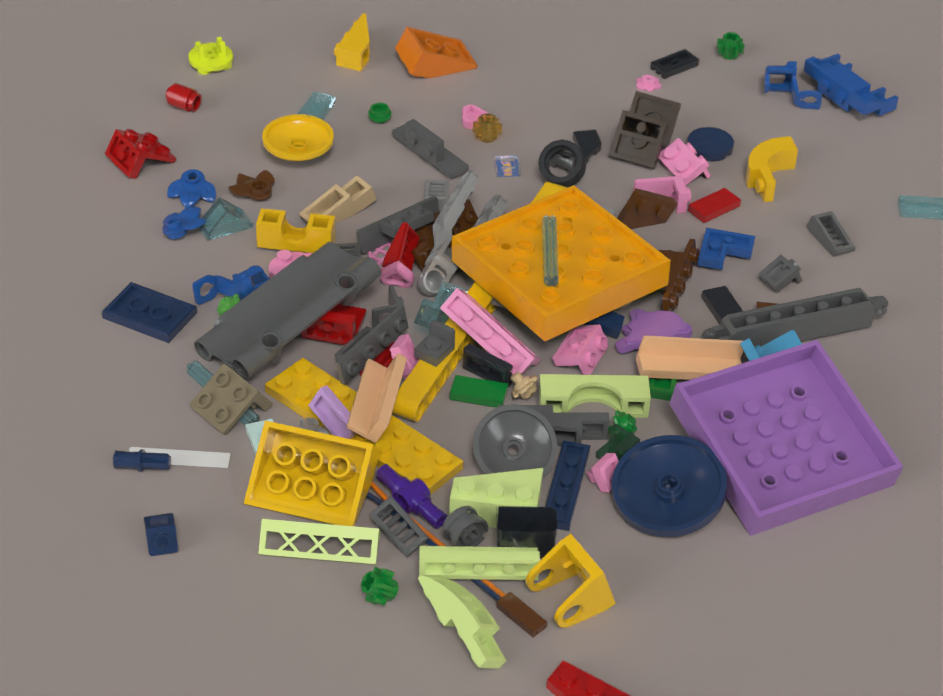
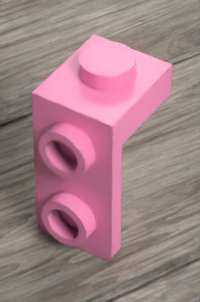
M682 176L636 179L634 181L633 191L637 188L673 197L678 203L675 208L676 213H686L687 203L691 202V191L689 188H686Z

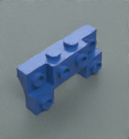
M835 54L821 59L813 56L805 59L803 71L818 81L817 90L845 111L855 109L862 115L874 112L881 116L897 108L899 97L895 95L886 99V88L884 87L870 92L871 84L852 71L851 63L843 65L840 62L841 55Z

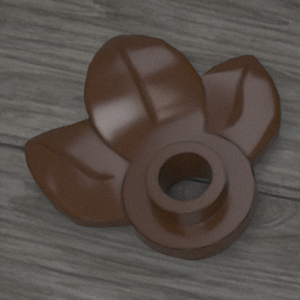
M267 170L259 173L256 178L239 173L236 181L237 184L229 186V190L237 196L264 201L272 195L271 187L275 180L273 175Z

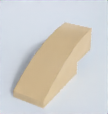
M357 175L342 188L335 184L301 211L299 215L307 223L310 213L335 216V223H338L365 209L376 201L377 198L373 188Z

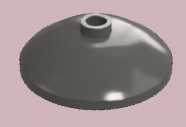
M518 404L504 405L490 411L478 424L473 438V453L479 468L484 474L543 468L544 477L556 459L557 438L550 422L535 409ZM515 447L518 453L512 455L509 453L508 448Z

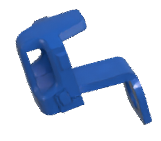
M788 61L784 66L770 65L765 68L764 92L792 93L793 103L802 109H819L821 107L822 92L805 90L799 93L796 79L797 61ZM770 74L785 76V80L781 84L769 83ZM810 96L816 98L814 103H806L804 100H800Z
M258 265L251 266L239 274L232 275L233 280L219 275H206L192 284L195 302L201 305L214 299L218 293L226 296H233L237 293L241 301L270 278L262 267ZM205 283L213 284L208 294L201 296V287Z

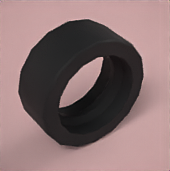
M562 139L553 141L545 146L540 153L538 161L540 172L548 182L565 187H571L578 183L584 176L587 166L585 156L579 147L569 140ZM560 151H569L576 158L575 168L564 177L553 175L549 169L551 158Z

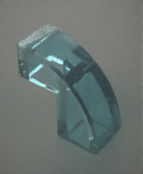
M442 281L434 302L423 298L414 323L429 329L430 323L433 320L445 324L449 316L440 307L457 288L466 292L468 290Z

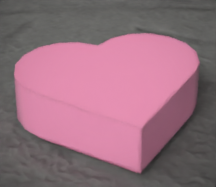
M466 105L462 108V125L467 129L478 128L490 120V114L475 105Z
M396 261L382 269L380 280L386 285L408 288L413 285L415 276L400 261Z

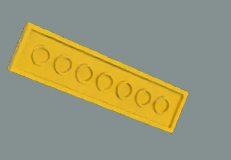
M301 358L265 383V392L303 418L306 419L307 416V418L317 419L319 427L326 429L329 435H332L331 432L308 405L319 389L327 385L351 413L357 393L305 358ZM392 414L389 425L376 443L357 433L352 438V440L374 444L380 449L377 467L380 468L382 465L388 464L396 473L402 477H407L410 481L415 478L421 479L429 488L430 495L463 470V460Z

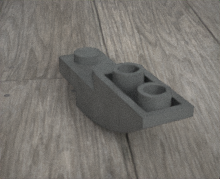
M524 405L535 409L550 422L555 431L557 446L562 447L563 440L581 443L582 440H608L609 412L553 413V405Z

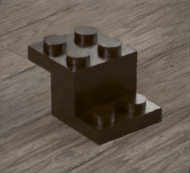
M635 91L630 111L622 110L609 156L655 169L661 148H666L670 144L681 103Z

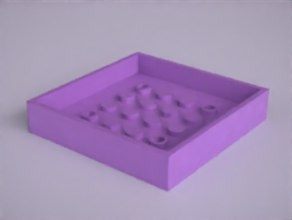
M818 339L675 385L670 406L689 437L710 447L724 466L727 478L726 497L750 536L894 486L903 469V465Z

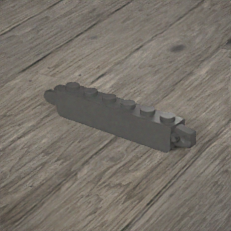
M859 287L728 314L721 320V325L704 330L702 338L745 341L750 338L754 347L757 345L761 347L794 330L799 340L803 341L870 327L873 318L886 314L888 301L884 296L868 297L864 290Z

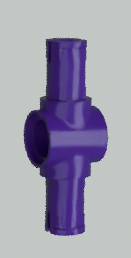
M388 464L382 465L377 470L376 479L391 490L393 499L407 514L413 512L416 516L420 515L435 529L443 526L447 514L431 502L429 488L421 479L415 478L410 481L407 477H402L396 473Z

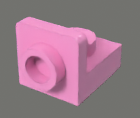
M409 334L399 336L390 348L393 359L397 353L407 358L401 379H406L420 360L414 357L415 346Z

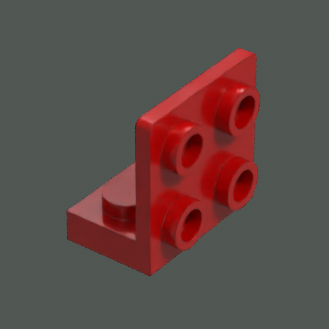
M115 129L105 151V155L125 175L134 179L137 178L146 158L175 163L177 159L170 152V148L158 141L156 135L149 132L141 134L132 129H126V131Z
M338 304L302 332V337L346 345L359 333L366 316V309Z

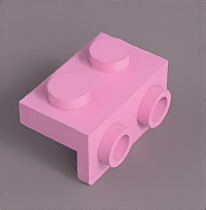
M677 138L660 152L658 158L660 162L674 176H682L685 186L701 173L707 179L711 177L707 170L710 165L702 155L699 157L695 155L697 152L689 142L684 144Z

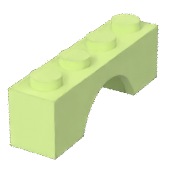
M540 374L539 405H553V413L570 412L579 404L598 402L606 404L616 411L619 410L620 412L631 414L634 418H648L651 396L648 376Z

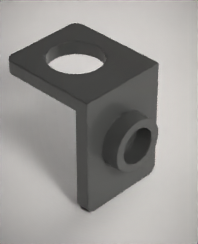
M389 285V306L372 309V328L380 323L378 318L381 314L391 313L399 305L404 306L402 297H398L393 285Z

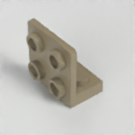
M223 363L193 399L190 407L222 434L226 435L250 406L255 409L258 405L267 411L273 403Z

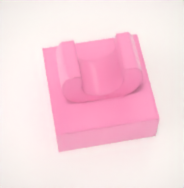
M606 453L595 463L591 470L586 472L590 482L597 483L601 492L609 493L612 490V477L619 462L615 453Z

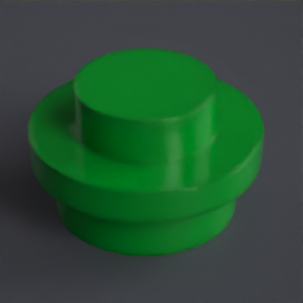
M375 103L368 111V117L376 123H384L391 118V110L385 103Z

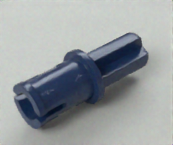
M140 449L139 452L115 450L113 466L114 468L138 469L139 472H143L144 469L168 470L171 466V456L167 453H146L144 449Z

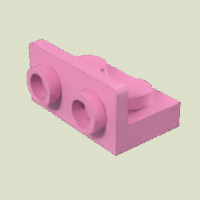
M600 324L578 326L571 329L552 357L555 366L573 367L579 365L583 375H591L608 348V339L604 335Z

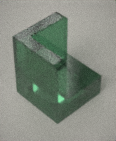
M613 424L610 427L609 441L596 451V458L600 460L606 453H615L619 461L629 449L640 443V438L619 425Z

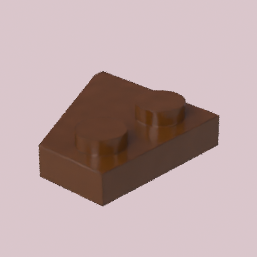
M635 188L617 219L630 229L666 223L678 203L673 197Z

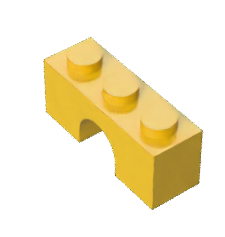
M261 208L256 222L257 247L314 253L327 242L335 244V216L310 213L307 226L297 228L288 223L286 211Z

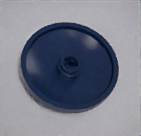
M663 435L638 443L622 456L613 473L612 493L618 512L628 524L649 535L678 537L703 528L717 516L726 499L727 478L724 466L710 447L690 437Z

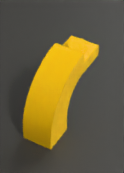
M791 136L766 140L758 144L749 155L746 186L748 189L755 188L756 192L760 193L764 202H771L774 199L776 181L772 173L780 170L795 169L798 149Z

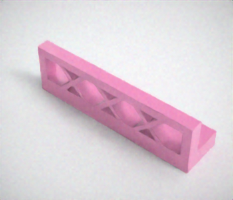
M457 288L440 307L443 312L490 354L512 364L513 369L510 371L514 374L519 371L523 375L531 365H537L541 361L533 351L466 291Z

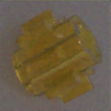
M485 113L478 117V122H473V132L476 133V138H479L480 141L490 143L497 139V134H502V124L499 123V118H496L495 115Z

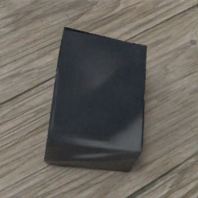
M498 506L497 547L538 548L540 559L555 547L557 534V512L551 507Z

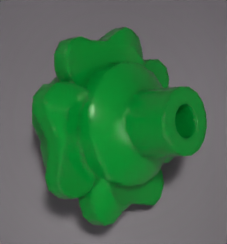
M619 410L615 411V416H613L614 424L609 426V434L611 436L618 434L622 440L632 441L634 432L637 430L636 419L631 414H626Z

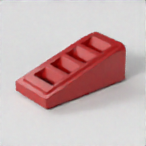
M407 222L401 224L382 263L383 268L396 261H400L412 271L415 258L411 251L418 245L420 237Z

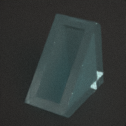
M219 197L202 217L207 222L198 227L206 240L210 241L253 228V223L243 209Z

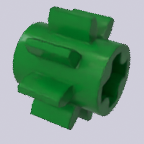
M727 32L723 35V39L718 38V54H721L724 59L734 60L738 57L739 53H744L745 44L739 34Z
M374 567L373 571L367 572L361 582L362 591L367 593L365 601L385 606L386 601L393 600L398 593L399 587L398 582L392 579L395 572Z

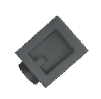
M781 254L759 273L760 279L776 293L792 280L798 284L802 281L799 265L793 259L787 260Z
M433 320L430 323V334L414 348V357L437 367L455 349V330L439 321Z

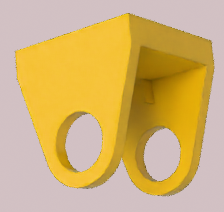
M572 534L563 538L529 571L525 580L527 587L531 591L537 592L576 575L580 578L583 584L560 605L555 613L554 619L562 628L573 626L608 610L616 604L604 572ZM551 569L549 575L543 581L534 583V579L540 572ZM575 605H580L578 611L573 616L563 619L566 611Z

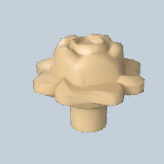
M517 371L511 376L512 381L515 383L511 393L514 398L528 399L536 392L537 385L535 382L538 378L535 374L530 377H523Z

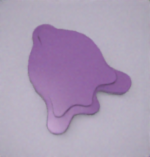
M638 308L630 312L631 321L622 327L623 335L626 337L618 340L615 346L618 353L624 354L639 349L643 336L690 338L693 334L692 327L673 312H646Z

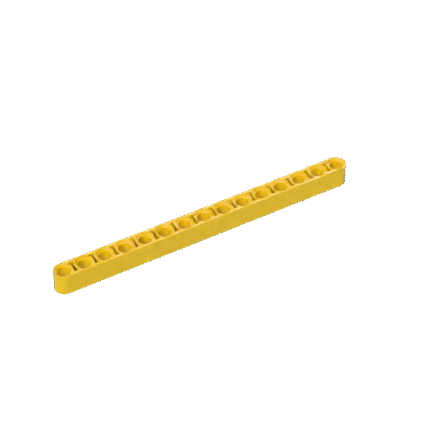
M547 181L531 203L568 187ZM475 281L467 293L492 315L498 306L492 304L493 296ZM450 317L445 325L455 330V349L437 367L421 359L417 362L398 389L392 414L418 422L463 358V348L467 344L474 342V339Z

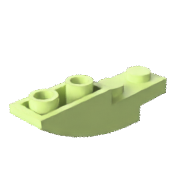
M420 575L418 580L424 589L425 596L434 607L437 618L444 626L457 628L458 635L465 642L471 653V658L478 668L499 669L506 662L505 657L493 638L500 628L485 606L467 589L442 576Z

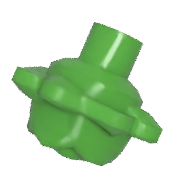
M236 293L229 297L225 296V298L221 299L217 307L220 316L240 301L239 294Z

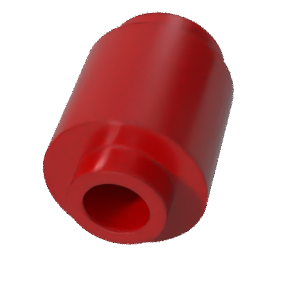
M178 83L169 86L165 94L169 105L188 112L191 110L197 111L202 101V96L197 90Z

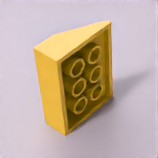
M265 420L243 504L333 525L355 527L375 474L380 449L374 444Z

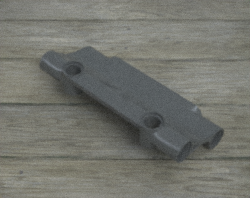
M327 242L310 256L302 255L223 313L215 322L214 328L194 342V347L204 360L210 361L212 358L217 357L243 379H248L266 364L278 362L283 346L336 305L352 304L360 290L365 289L381 276L380 266L370 257L351 255L334 243Z

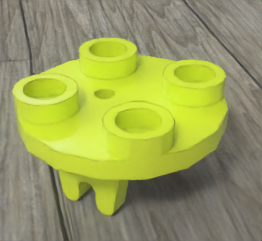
M221 36L216 37V43L201 44L200 41L195 42V47L188 54L189 63L202 75H207L211 71L228 70L232 68V61L234 59L232 50L225 45Z

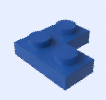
M706 227L698 266L723 270L726 255L751 259L755 236Z

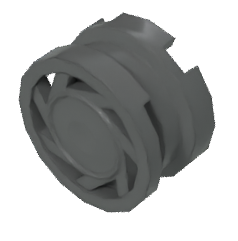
M462 506L446 518L442 526V533L446 539L451 540L453 546L477 547L484 540L483 533L484 531L488 532L489 526L483 517L478 516L473 507Z

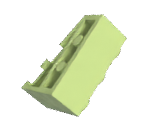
M543 468L455 477L450 495L449 515L462 506H471L476 510L478 516L484 518L489 527L497 528L498 506L539 507Z

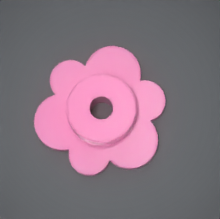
M643 75L642 78L636 79V87L640 90L652 92L654 89L661 88L659 79L652 75Z

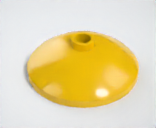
M293 114L271 121L263 130L262 142L266 150L274 156L287 161L301 162L318 158L326 153L333 145L334 133L331 126L318 117Z

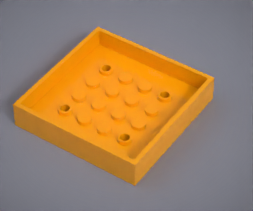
M575 185L452 236V262L544 341L665 287L669 282L671 260Z

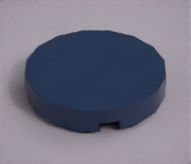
M701 127L695 129L688 135L687 143L689 142L696 150L698 157L702 155L706 161H721L726 159V155H731L733 152L734 140L732 136L719 128Z

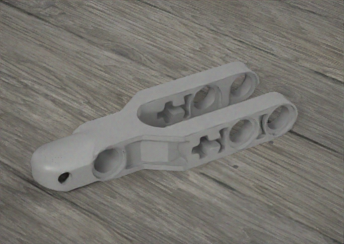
M472 170L466 172L459 180L432 225L434 248L425 261V267L417 282L420 291L427 296H434L445 289L458 268L452 262V250L448 248V245L452 240V228L465 208L464 203L466 199L475 191L474 186L479 179V176L475 175ZM501 195L493 196L486 204L474 227L501 216L507 207L508 201L503 199Z

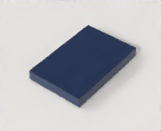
M130 282L102 311V318L170 343L197 314V306Z

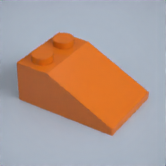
M406 27L395 47L408 72L417 78L420 76L434 78L476 69L478 66L460 39L411 27Z

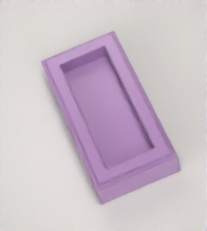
M327 385L321 387L308 406L332 435L352 439L356 433L346 427L350 412Z

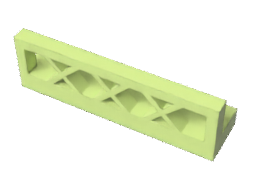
M262 519L258 554L377 564L378 541H380L381 529ZM268 532L280 533L287 541L278 550L266 549ZM285 533L295 535L291 539H289ZM300 535H309L316 545L307 552H300L293 544V541ZM315 536L325 537L322 540L318 541ZM330 537L339 538L345 545L336 555L329 554L322 546ZM343 538L354 540L348 544ZM359 540H372L370 558L358 557L351 547ZM290 545L294 551H285L284 549ZM319 547L324 554L312 552ZM349 550L353 556H344L342 554Z
M420 546L419 576H442L447 579L526 580L529 571L540 561V552L538 548Z

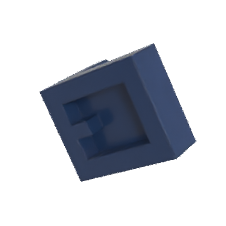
M173 513L144 517L149 555L156 556L178 552Z

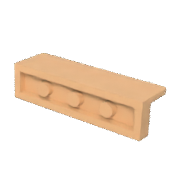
M643 336L636 356L640 376H648V378L684 380L698 378L742 364L741 356L744 350L740 343L743 341Z
M397 353L387 368L371 359L366 361L346 427L374 443L377 442L389 425L407 360L405 356Z

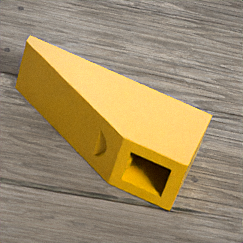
M362 13L358 20L354 21L350 30L345 32L343 39L335 45L334 56H336V66L361 72L370 61V40L366 13Z

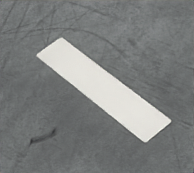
M141 447L129 448V452H139L140 449H144L146 453H167L171 456V465L228 468L231 453Z

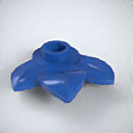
M190 169L181 175V179L169 185L167 196L168 198L179 197L182 205L188 208L193 207L200 198L213 203L216 199V190L212 183L205 180V176L201 171Z
M188 207L183 209L181 213L174 212L168 215L163 221L164 226L162 230L167 235V238L177 239L183 237L187 233L186 230L196 229L207 221L206 219L198 218L201 208Z

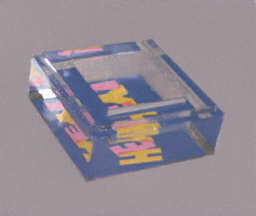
M518 155L494 156L497 177L521 176Z

